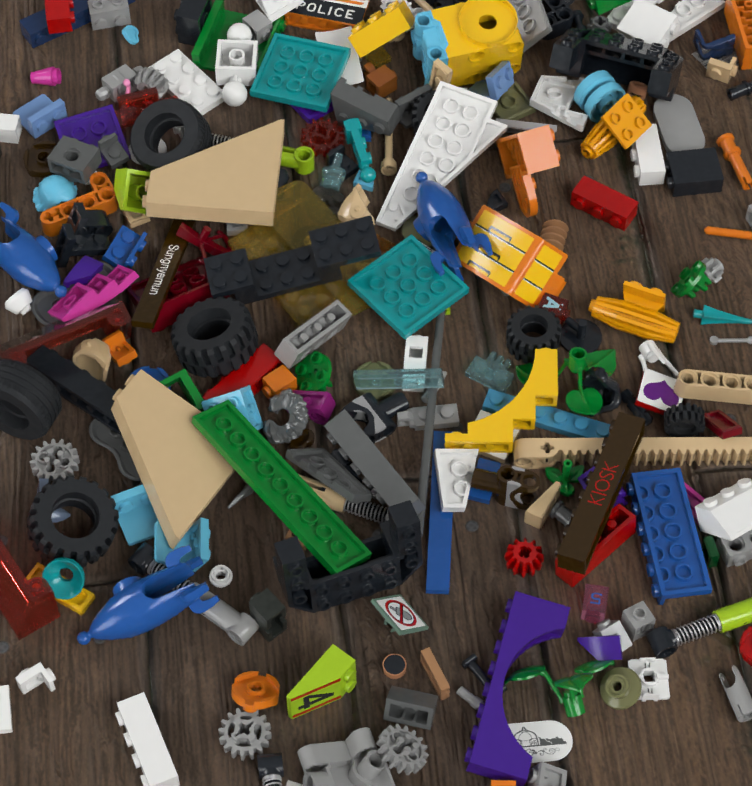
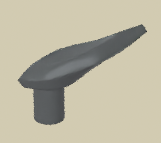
M243 478L242 480L246 485L227 507L228 509L254 492Z

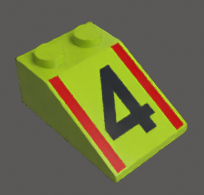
M332 644L286 696L288 717L294 719L341 699L346 692L350 693L357 684L356 660Z

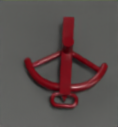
M182 222L176 233L177 236L199 247L203 259H199V263L205 265L204 258H207L206 252L215 256L233 251L231 241L221 230L216 231L217 235L208 237L211 232L209 226H204L199 234ZM222 238L227 249L212 240Z

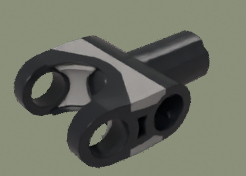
M400 391L380 402L377 401L372 393H366L347 404L341 411L345 409L354 421H361L367 424L363 431L373 443H376L388 437L396 430L397 426L391 418L396 416L397 412L409 409V403L405 395Z

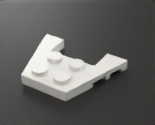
M541 75L530 98L529 105L583 132L588 115L569 109L574 100V92L584 77H580L579 80H567V76Z

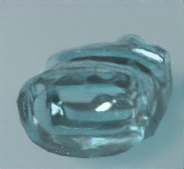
M335 153L332 165L325 166L322 169V179L319 187L325 191L339 192L345 180L346 170L340 167L343 159L341 153Z

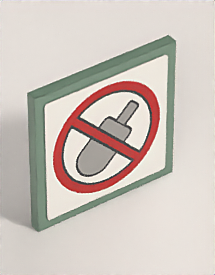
M401 594L375 598L370 601L385 618L384 624H390L393 627L390 632L396 631L400 636L425 631L429 628Z

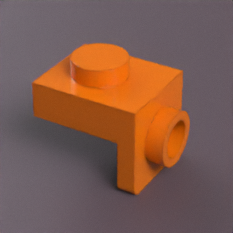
M120 330L102 339L103 342L109 345L111 359L119 367L130 363L131 360L138 357L135 349L125 340Z

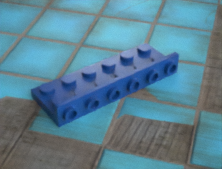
M681 468L631 473L630 480L626 483V491L628 496L632 498L631 511L637 518L636 531L637 535L642 538L641 551L642 555L647 558L646 571L648 577L652 578L651 591L653 598H657L658 605H663L665 599L711 594L713 589Z

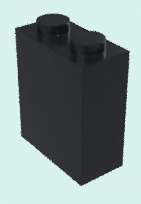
M715 147L666 153L664 161L667 173L666 184L667 188L671 189L673 197L722 191L724 177Z

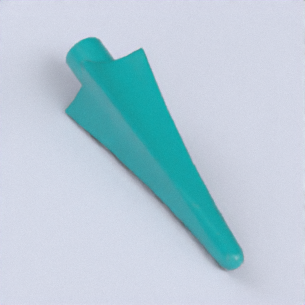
M707 305L703 306V310L694 309L693 318L701 319L700 325L721 323L752 324L751 319L729 314Z

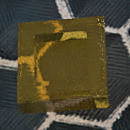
M382 46L364 56L367 62H371L376 69L391 62V56Z

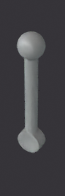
M711 336L709 342L711 345H717V343H748L751 345L752 336L748 338H718Z

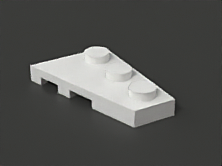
M479 449L434 450L433 455L442 512L465 511Z

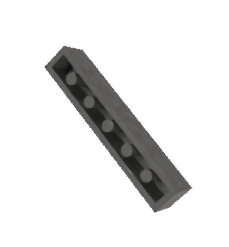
M345 409L324 425L329 432L326 435L334 446L337 443L340 445L341 448L338 451L345 460L350 458L353 461L350 466L357 475L362 473L365 476L362 481L370 491L373 488L377 491L374 496L382 506L387 503L390 507L410 500L417 515L426 508Z

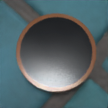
M399 654L386 656L383 660L384 674L391 679L401 678L406 672V660Z

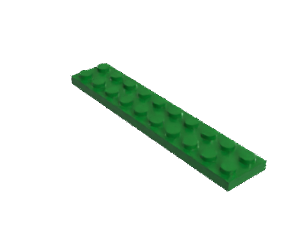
M229 400L193 416L191 423L331 575L357 567L371 558L372 552Z

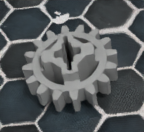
M236 708L235 715L230 712L227 713L228 721L222 719L221 725L223 728L218 729L219 736H221L219 742L220 745H224V752L231 751L232 758H235L237 754L240 755L241 761H244L246 755H249L251 760H253L254 753L263 754L262 747L268 748V740L272 739V734L269 731L271 730V725L266 722V715L264 714L259 717V710L254 713L241 712L239 708ZM231 728H233L234 732L231 734V737L229 738V732ZM261 729V736L258 740L256 735L259 734V730Z

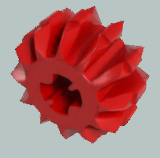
M525 537L523 542L515 539L514 545H508L504 559L507 561V569H513L512 573L514 575L521 573L524 578L526 573H529L533 577L535 570L540 571L542 568L541 563L544 562V554H542L541 546H536L535 540L529 543Z

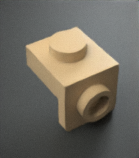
M733 56L730 64L710 58L705 76L728 84L731 76L735 77L739 66L736 65L737 57Z

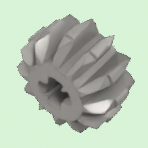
M153 67L141 69L134 80L135 87L140 90L139 93H142L145 98L149 97L152 101L162 98L169 88V80L164 77V74H161L159 70H155Z

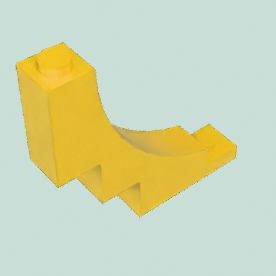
M547 347L535 349L532 371L518 395L510 403L490 416L469 422L467 434L461 432L445 433V449H479L478 452L512 453L513 429L535 430L536 406H557V349Z

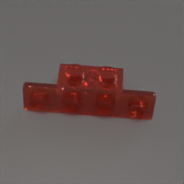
M156 87L117 97L119 110L115 111L121 128L134 125L137 117L144 109L159 101ZM177 96L168 97L169 99H170V98H174V99L176 98V99H178Z

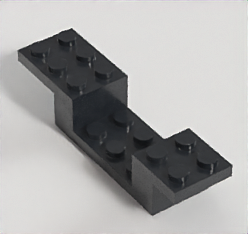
M371 215L308 231L311 245L249 260L246 248L204 258L212 298L216 299L217 297L234 294L236 300L245 305L342 280L340 266L382 256Z

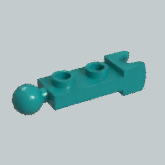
M359 118L347 119L343 121L345 140L347 144L352 145L361 171L360 178L363 182L371 183L376 178V171L369 167V164H372V157L370 152H366L367 144L365 137H362V126Z

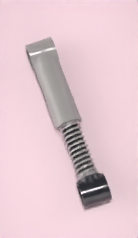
M143 543L127 560L129 565L140 575H150L167 568L165 564L155 561L154 548L147 543ZM185 580L172 590L175 591L191 584L190 580ZM207 591L200 599L206 600L216 595ZM221 599L213 607L200 613L224 630L240 646H244L259 629V625L250 615L238 612Z

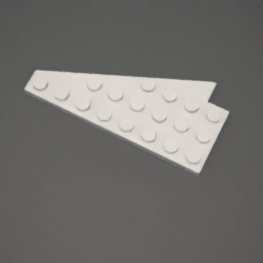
M440 81L376 219L377 225L396 231L417 212V191L420 185L416 181L417 173L425 172L428 180L435 181L445 187L507 131L508 125L491 119L498 101Z

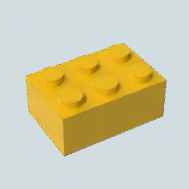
M395 0L387 5L384 12L379 10L372 14L366 23L362 20L354 25L348 39L359 57L362 58L410 29L415 22V17L404 0L400 2Z

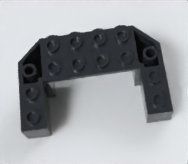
M571 28L554 43L549 67L555 68L558 73L577 78L582 74L590 75L596 71L605 70L609 72L616 83L629 86L631 81L642 82L648 86V96L671 102L678 85L684 58L670 49L664 48L660 43L648 44L644 43L643 39L625 38V35L620 33L609 34L600 28H595L594 30Z
M405 501L388 507L389 520L379 523L380 535L361 540L372 552V556L368 561L333 575L327 571L315 556L305 557L297 536L274 543L276 556L272 558L278 581L288 606L316 613L402 585L423 564L420 520L411 501Z

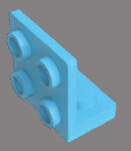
M250 385L204 400L201 403L205 411L229 400L256 430L263 428V422Z
M143 484L110 496L116 503L114 510H118V522L129 546L154 537L155 522L158 519Z

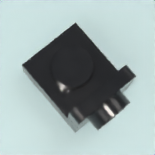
M342 144L328 152L327 168L343 182L359 171V165L345 154V147Z

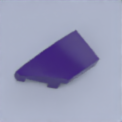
M85 255L63 281V286L70 288L71 284H76L77 282L86 286L88 280H92L103 270L104 263Z
M621 635L577 637V641L598 661L623 659Z

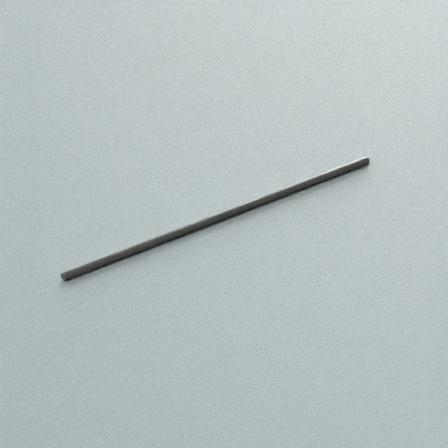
M443 261L442 263L448 267V264ZM445 311L436 317L417 495L425 507ZM425 509L417 515L420 520L421 537L423 536Z

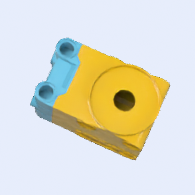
M468 0L456 3L455 5L418 13L415 16L414 29L410 31L413 43V56L417 60L422 61L425 77L424 85L430 82L433 62L437 58L453 70L450 84L457 87L486 80L485 77L502 61H510L514 74L518 72L521 68L524 42L517 27L518 17L512 4L507 0Z

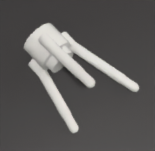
M647 340L639 346L641 354L638 358L643 371L647 368L646 361L654 363L659 359L678 377L679 372L666 359L653 340Z

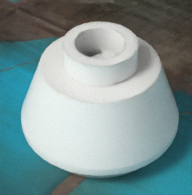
M21 288L5 302V309L16 315L20 313L25 315L31 310L30 304L33 302L29 290Z

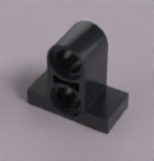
M74 203L66 224L71 223L75 235L107 234L108 237L113 232L112 225L105 211L85 210L83 203Z

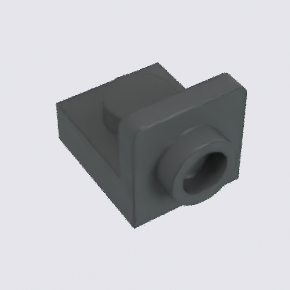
M115 132L103 136L98 141L100 154L112 170L129 161V156L119 143Z

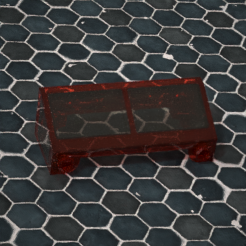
M113 298L104 305L66 322L58 320L1 344L0 360L12 359L26 364L27 358L42 345L52 349L101 327L106 336L120 330L126 340L131 338L132 319L124 303Z

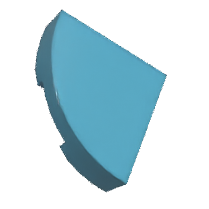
M359 169L353 181V186L355 187L359 183L362 189L373 192L374 181L371 183L363 182L360 178L361 171Z

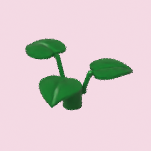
M574 347L570 350L569 359L565 358L564 363L558 370V377L567 365L572 373L578 374L579 390H572L567 394L566 405L576 413L595 415L602 408V396L594 388L583 390L582 372L583 370L585 372L588 371L591 367H602L608 373V376H611L616 369V350L607 349L587 353L584 348ZM532 363L516 365L517 376L524 385L532 371Z
M614 660L586 662L574 669L575 673L578 674H574L571 677H563L554 682L545 670L546 667L544 665H531L516 670L506 678L504 683L528 680L538 675L544 676L557 695L559 703L564 704L567 717H576L586 712L582 700L584 697L583 688L594 677L593 673L601 671L610 665L614 666L615 662ZM557 687L569 690L564 691V696H562Z

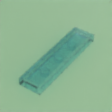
M442 368L354 370L353 372L357 390L444 388Z

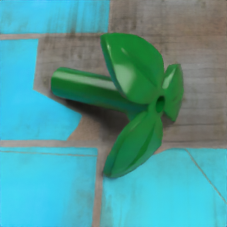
M569 459L563 462L562 473L557 468H545L546 476L553 484L556 481L562 483L560 493L566 497H570L575 493V488L570 482H579L577 478L584 474V465L572 467L573 463Z

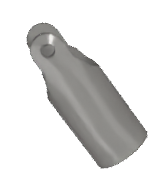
M732 665V670L735 674L734 685L730 687L722 673L719 674V678L739 722H746L752 719V697L739 669Z

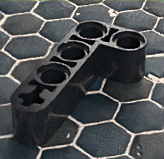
M541 0L552 31L542 38L543 40L559 37L572 28L573 11L564 0Z

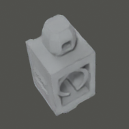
M124 64L101 78L103 87L95 92L96 98L99 101H103L110 97L115 103L124 98L126 86L123 85L125 79L131 81V93L135 92L138 89L135 87L134 80L143 67L137 66L131 69Z

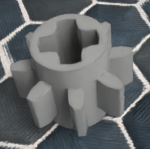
M706 257L701 261L706 265L704 274L711 282L716 284L722 279L721 275L724 273V266L720 260L712 257L708 259Z

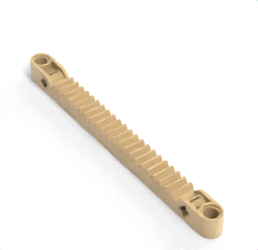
M643 437L633 463L637 466L639 461H642L643 465L646 466L648 461H651L652 465L655 466L656 462L660 461L661 465L664 466L665 462L669 461L670 465L673 466L674 462L678 461L679 465L682 466L683 462L687 461L688 465L691 466L692 462L696 461L697 465L700 466L701 462L705 461L706 465L709 466L710 462L714 461L715 465L718 466L719 462L723 461L724 465L727 466L728 462L732 461L733 465L736 466L738 461H741L742 465H745L746 461H750L752 465V437H730L726 439H721L720 437ZM520 438L513 442V464L515 467L523 469H545L546 467L555 466L557 462H561L563 465V462L569 459L573 463L572 466H575L576 461L580 465H584L585 461H587L590 466H593L597 454L602 453L604 438Z

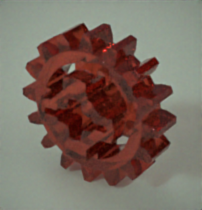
M320 117L319 121L312 119V124L306 123V128L301 130V143L303 146L310 147L315 152V157L319 154L326 157V153L341 144L344 146L345 132H343V127L338 126V121L331 123V118H328L327 121H323L322 117Z

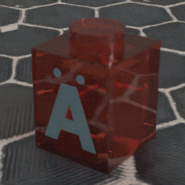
M546 292L544 293L539 303V308L543 309L546 307L548 312L553 311L555 317L559 318L561 326L571 313V310L568 309L569 300Z

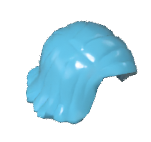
M50 175L39 183V187H35L33 203H35V208H37L38 212H43L59 205L61 201L74 199L77 196L78 188L74 185V182L68 181L65 177Z

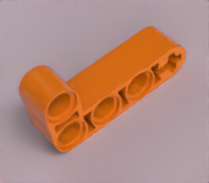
M95 172L90 176L92 192L49 208L41 213L40 220L43 233L46 236L54 237L59 235L62 224L67 223L74 203H83L85 210H103L107 215L117 211L119 204L114 192V186L105 173Z

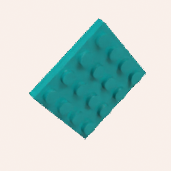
M275 33L250 88V96L327 113L332 101L330 93L342 77L351 55V48Z
M412 234L347 280V285L405 340L469 293V287L443 263L442 267L445 274L440 276L435 271L430 260L432 253Z

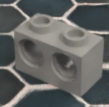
M752 530L732 541L717 537L715 544L726 567L733 565L741 566L752 559ZM730 547L737 548L738 550H732Z

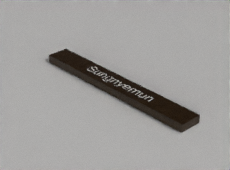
M174 219L131 320L133 327L154 328L189 243L177 236L176 233L182 222L194 230L196 220Z

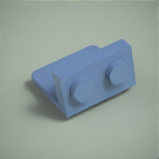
M502 61L485 77L486 80L477 81L468 91L496 101L499 100L514 84V71L511 68L510 61Z
M45 94L39 95L13 112V115H20L22 126L35 139L54 128V121L68 117L65 102L61 98L53 102Z

